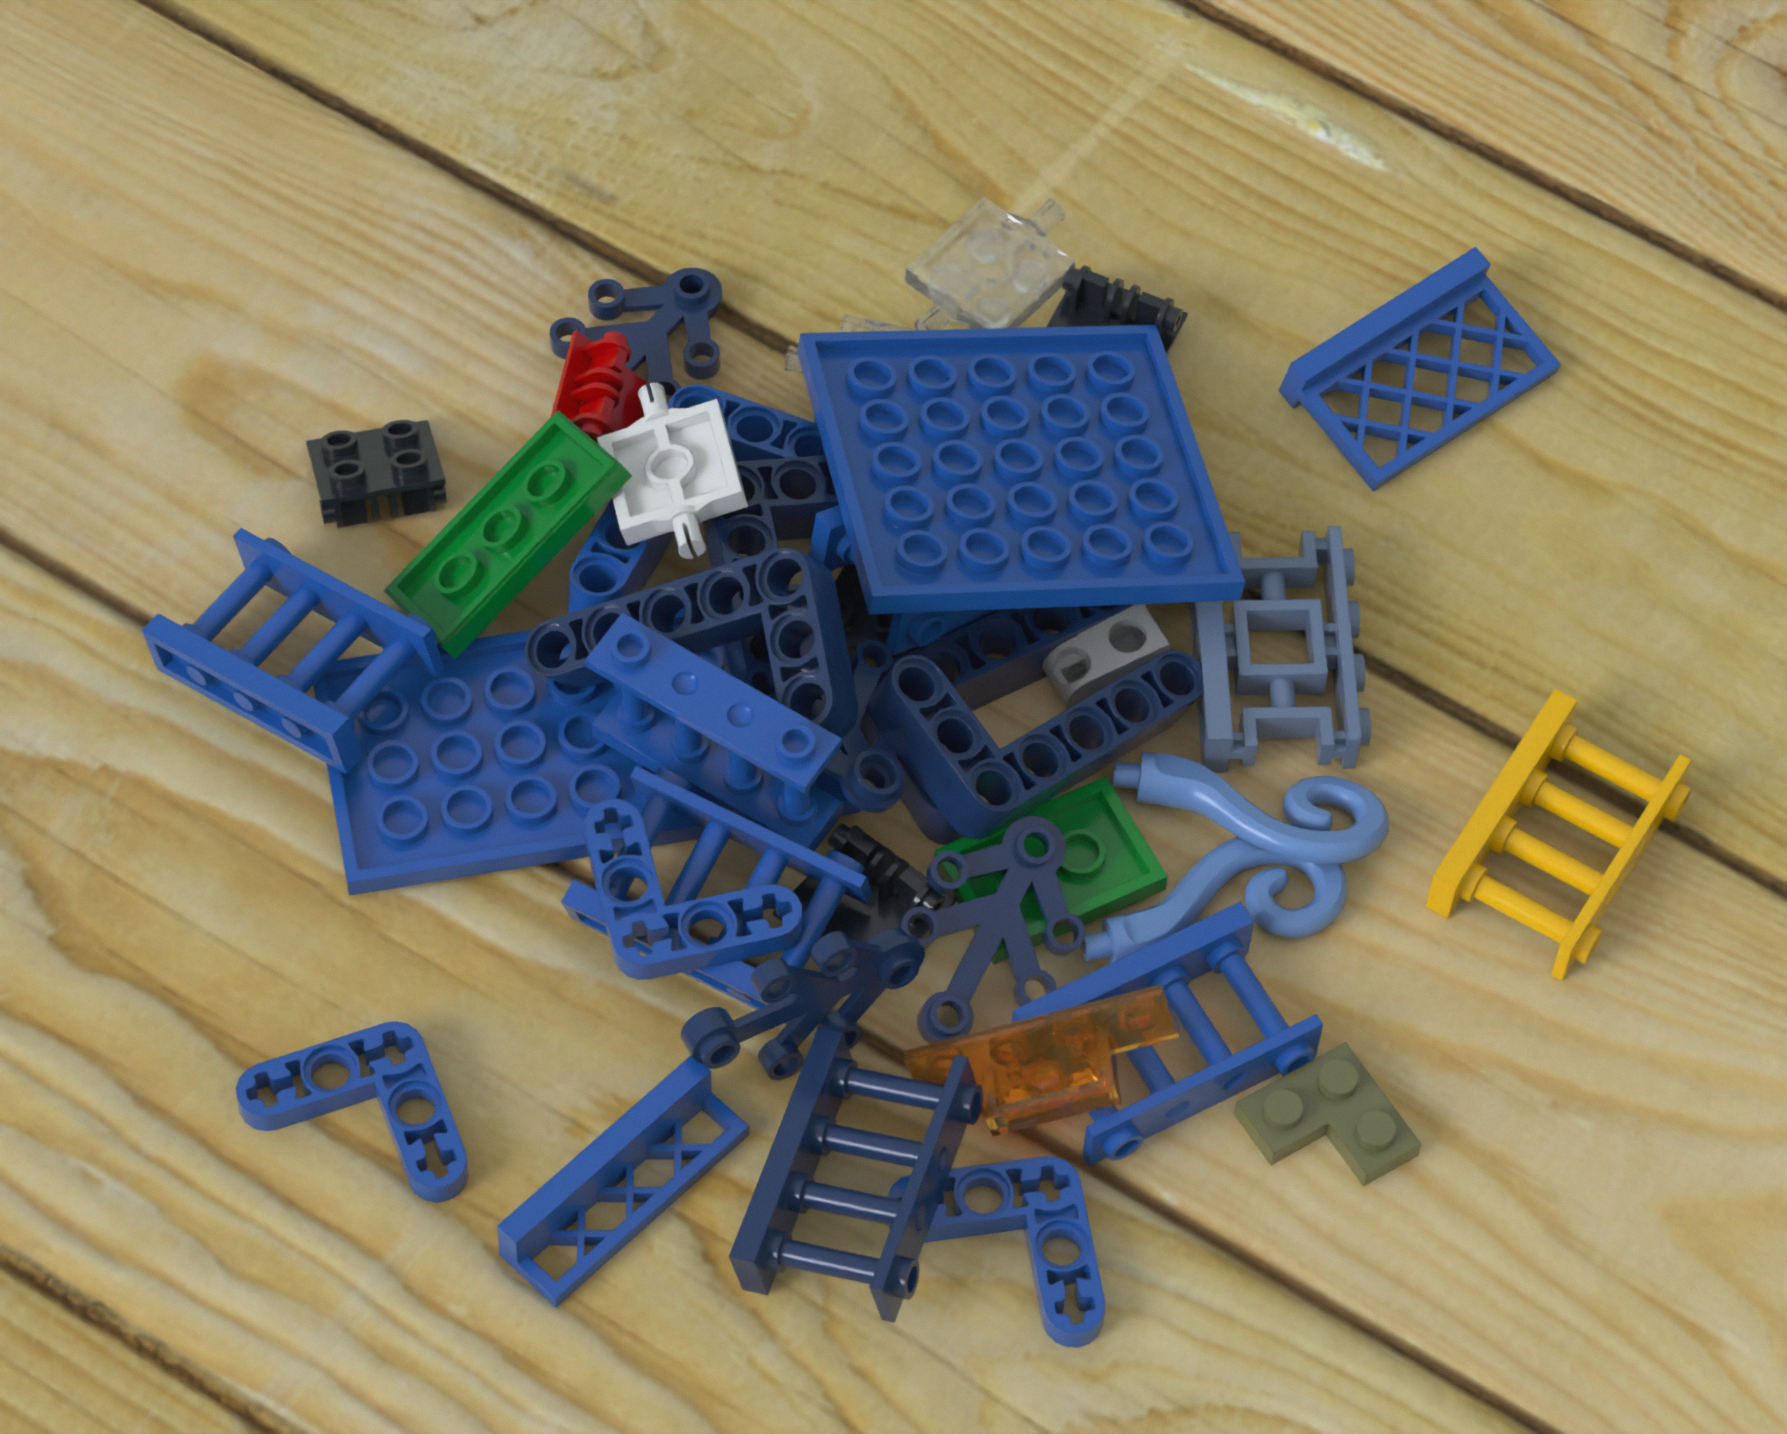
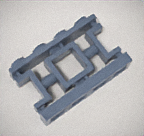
M1328 526L1326 538H1315L1314 531H1302L1298 550L1299 557L1242 558L1240 532H1228L1245 580L1243 589H1261L1262 600H1233L1230 624H1224L1222 601L1189 602L1193 657L1202 666L1204 692L1197 699L1202 765L1214 773L1228 772L1230 759H1241L1242 766H1254L1258 748L1257 738L1315 737L1318 765H1331L1332 758H1341L1342 769L1355 768L1360 746H1369L1371 720L1369 708H1359L1357 692H1363L1365 688V660L1363 654H1353L1352 638H1358L1360 632L1358 601H1348L1347 586H1353L1355 577L1353 548H1343L1341 526ZM1318 565H1322L1328 623H1323L1321 599L1287 600L1286 588H1314ZM1248 631H1306L1308 663L1251 664ZM1328 670H1332L1338 731H1333L1331 707L1296 706L1295 694H1324ZM1228 671H1234L1236 695H1270L1271 707L1242 708L1239 732H1233Z

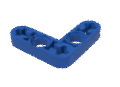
M606 799L596 803L588 811L584 820L586 849L613 958L618 969L626 976L637 980L664 977L780 952L790 948L799 939L802 931V904L793 891L778 884L762 885L665 906L643 818L639 810L628 801ZM610 823H617L620 831H623L625 855L614 858L610 836L608 833H605V825ZM634 876L641 879L646 884L647 889L645 894L639 899L622 901L611 894L610 887L621 877ZM775 909L778 917H782V926L770 928L768 921L763 919V911ZM736 914H743V926H746V936H737ZM703 919H712L720 922L727 932L720 942L713 945H703L693 940L689 931L696 922ZM678 927L680 950L673 951L672 938H669V929ZM646 936L649 945H652V954L640 956L638 949L634 947V938Z
M398 1021L382 1023L258 1063L248 1068L238 1080L236 1094L239 1113L246 1124L262 1131L278 1130L377 1098L408 1183L416 1195L426 1201L444 1202L458 1196L466 1186L468 1167L465 1148L423 1038L415 1028L407 1023ZM390 1046H397L398 1051L401 1054H405V1062L400 1065H393L391 1059L385 1057V1049ZM365 1054L366 1066H369L370 1076L362 1078L359 1058L357 1056ZM330 1063L341 1064L350 1072L346 1083L335 1089L321 1088L312 1079L319 1067ZM301 1075L303 1092L305 1094V1097L302 1098L297 1097L296 1086L293 1087L292 1077ZM270 1087L271 1092L277 1095V1104L265 1107L264 1102L258 1099L257 1090ZM420 1098L430 1102L434 1106L435 1111L428 1121L413 1125L405 1123L397 1115L398 1108L409 1099ZM433 1140L435 1141V1149L443 1166L447 1165L448 1175L443 1178H436L432 1170H427L424 1144H428Z
M1049 1156L951 1169L924 1243L1024 1229L1042 1324L1047 1335L1055 1343L1065 1347L1079 1348L1090 1344L1098 1337L1103 1327L1105 1299L1081 1181L1076 1169L1066 1160ZM911 1175L902 1177L895 1182L888 1193V1197L902 1200ZM1051 1180L1055 1190H1060L1059 1200L1047 1201L1044 1192L1039 1191L1040 1182ZM1012 1183L1020 1184L1019 1196H1023L1021 1207H1013L1014 1187ZM987 1186L994 1189L1000 1195L1003 1202L993 1212L978 1213L966 1205L964 1197L972 1188ZM945 1192L954 1193V1216L951 1217L946 1216ZM1057 1237L1067 1238L1078 1246L1081 1255L1074 1263L1057 1265L1045 1257L1042 1251L1044 1244ZM1074 1283L1077 1308L1079 1311L1085 1312L1083 1323L1071 1324L1069 1315L1062 1314L1066 1295L1064 1286Z

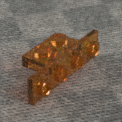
M1160 984L904 1051V1061L913 1079L944 1085L955 1054L968 1057L976 1083L983 1089L985 1121L992 1136H997L1122 1104L1116 1054L1180 1038L1178 1024Z

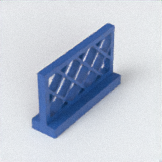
M1477 247L1469 250L1291 362L1278 390L1293 409L1300 404L1304 406L1372 491H1375L1556 374L1561 366L1560 362L1487 277L1486 273L1491 264ZM1480 298L1496 317L1495 329L1463 324L1464 307ZM1454 314V316H1453V322L1446 320L1447 318H1449L1450 316H1452V315ZM1425 332L1451 336L1449 359L1417 353L1418 337ZM1461 338L1493 344L1491 367L1459 361ZM1408 344L1407 351L1400 350L1401 347ZM1508 347L1525 351L1537 367L1526 374L1500 369L1502 348ZM1379 361L1405 365L1403 388L1371 382L1372 366ZM1415 367L1446 373L1445 396L1414 391ZM1362 373L1361 380L1353 379L1354 377ZM1457 376L1488 381L1487 399L1481 403L1455 399ZM1499 384L1507 385L1498 391ZM1334 390L1359 395L1357 418L1334 414L1322 398ZM1369 397L1401 403L1399 426L1366 420ZM1411 405L1443 411L1442 427L1434 433L1408 428ZM1453 413L1461 414V416L1452 421ZM1350 432H1355V438ZM1364 435L1396 440L1395 458L1379 468L1363 449ZM1407 443L1416 444L1413 447L1406 450Z

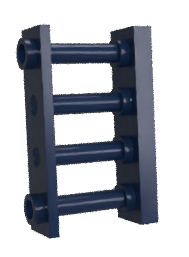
M823 1028L817 1029L729 1255L743 1290L768 1295L776 1273L783 1272L786 1267L870 1285L869 1288L881 1319L895 1323L903 1299L910 1300L915 1293L920 1272L918 1258L967 1124L974 1125L981 1112L983 1089L976 1083L968 1057L955 1054L945 1084L941 1085L858 1068L857 1062L852 1059L843 1032ZM853 1094L934 1110L923 1142L837 1125L836 1116L843 1099L849 1100ZM831 1151L912 1167L913 1170L902 1200L815 1182L814 1174L821 1156L826 1157ZM809 1209L892 1227L880 1258L793 1240L791 1234L799 1213L805 1214Z

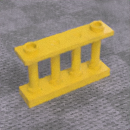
M1554 689L1435 871L1425 907L1448 919L1461 898L1469 903L1476 898L1559 943L1560 946L1551 975L1563 981L1575 960L1584 965L1588 962L1603 934V930L1597 927L1598 923L1664 818L1672 822L1677 820L1690 797L1692 788L1684 784L1691 759L1681 754L1664 780H1661L1577 735L1579 729L1571 725L1578 700ZM1552 758L1560 763L1566 758L1648 801L1649 804L1633 827L1548 782L1549 775L1544 773V770ZM1522 804L1530 809L1536 804L1614 845L1620 850L1603 874L1518 829L1519 821L1513 818ZM1493 851L1502 855L1504 851H1507L1590 897L1573 922L1488 876V868L1483 866L1490 853Z

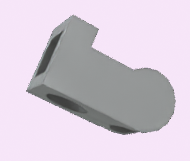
M1135 604L1057 646L1045 658L1042 668L1069 709L1158 655L1170 651V643L1145 605Z

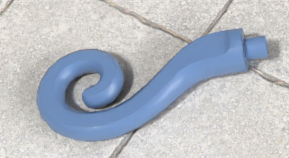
M1142 752L1140 764L1115 761L1112 786L1136 789V802L1157 804L1201 814L1252 845L1295 861L1314 864H1341L1367 857L1380 848L1389 832V816L1384 804L1373 792L1350 780L1331 776H1315L1303 778L1293 784L1283 799V813L1291 824L1289 825L1255 806L1221 777L1195 761L1169 754ZM1328 804L1347 811L1353 817L1355 823L1346 829L1331 831V813L1314 805Z
M1237 836L1206 854L1187 872L1170 894L1160 903L1140 911L1104 918L1102 932L1085 935L1084 941L1081 944L1082 954L1086 962L1107 958L1109 964L1178 932L1197 921L1212 898L1228 881L1246 870L1266 865H1283L1299 870L1312 882L1314 897L1309 904L1301 908L1289 909L1279 905L1273 897L1285 890L1289 876L1283 868L1271 867L1260 871L1249 880L1245 888L1244 899L1248 913L1259 927L1271 935L1285 938L1308 937L1321 932L1331 925L1342 911L1347 896L1346 874L1342 863L1314 864L1295 861L1256 847Z

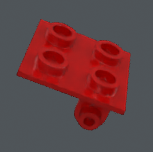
M578 330L573 332L551 413L552 417L559 410L598 445L597 437L625 429L645 417L641 401L638 397V391L642 386H647L648 383L625 366V363L631 357V348L627 345L628 339L625 335L611 331L605 333L603 338L592 342Z

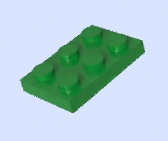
M1106 776L1051 799L1023 816L1045 818L1054 823L1061 831L1066 843V855L1063 864L1056 871V875L1069 913L1077 916L1083 925L1166 890L1167 874ZM1010 825L981 840L963 837L935 849L934 857L946 850L956 851L964 855L1001 844L1003 834ZM1029 837L1024 840L1025 851L1030 856H1044L1045 847L1039 839ZM942 862L937 865V869L944 881L955 882L958 880L959 873L953 864ZM1006 871L966 880L962 887L952 894L957 899L958 904L994 894ZM1030 884L1019 906L1032 945L1036 947L1043 943L1042 932L1046 923ZM1057 924L1053 928V935L1056 938L1072 930L1067 925ZM1002 940L992 958L994 965L1008 959Z

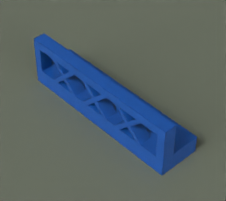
M689 1056L497 1225L499 1255L555 1308L558 1307L748 1137L749 1125L711 1092V1070L705 1064L697 1063L692 1056ZM701 1110L725 1130L711 1144H682V1127ZM674 1135V1144H664ZM645 1160H674V1177L663 1187H634V1170ZM682 1160H692L681 1170ZM626 1178V1187H615ZM597 1202H626V1220L614 1230H585L586 1212ZM634 1202H645L633 1212ZM578 1220L577 1230H567ZM548 1246H577V1263L557 1281L552 1279L533 1261ZM585 1246H595L585 1255Z

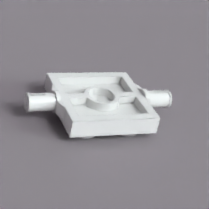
M650 383L654 402L646 385L642 386L638 391V397L641 401L645 417L625 429L597 437L599 445L632 475L612 497L620 531L626 545L628 546L668 532H675L679 555L685 559H693L689 539L697 557L701 556L706 549L699 523L748 507L724 415L718 400L714 399L689 408L668 409L664 387L659 383Z

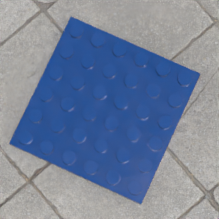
M1156 325L800 333L797 353L869 614L1233 601L1241 599L1245 580Z

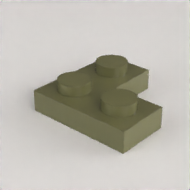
M1346 1042L1237 1101L1235 1105V1117L1270 1165L1326 1135L1362 1186L1371 1183L1417 1157L1421 1147L1420 1141Z

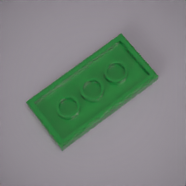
M558 410L385 588L384 592L407 614L414 613L426 620L437 635L436 642L456 659L616 494L632 475L621 463Z

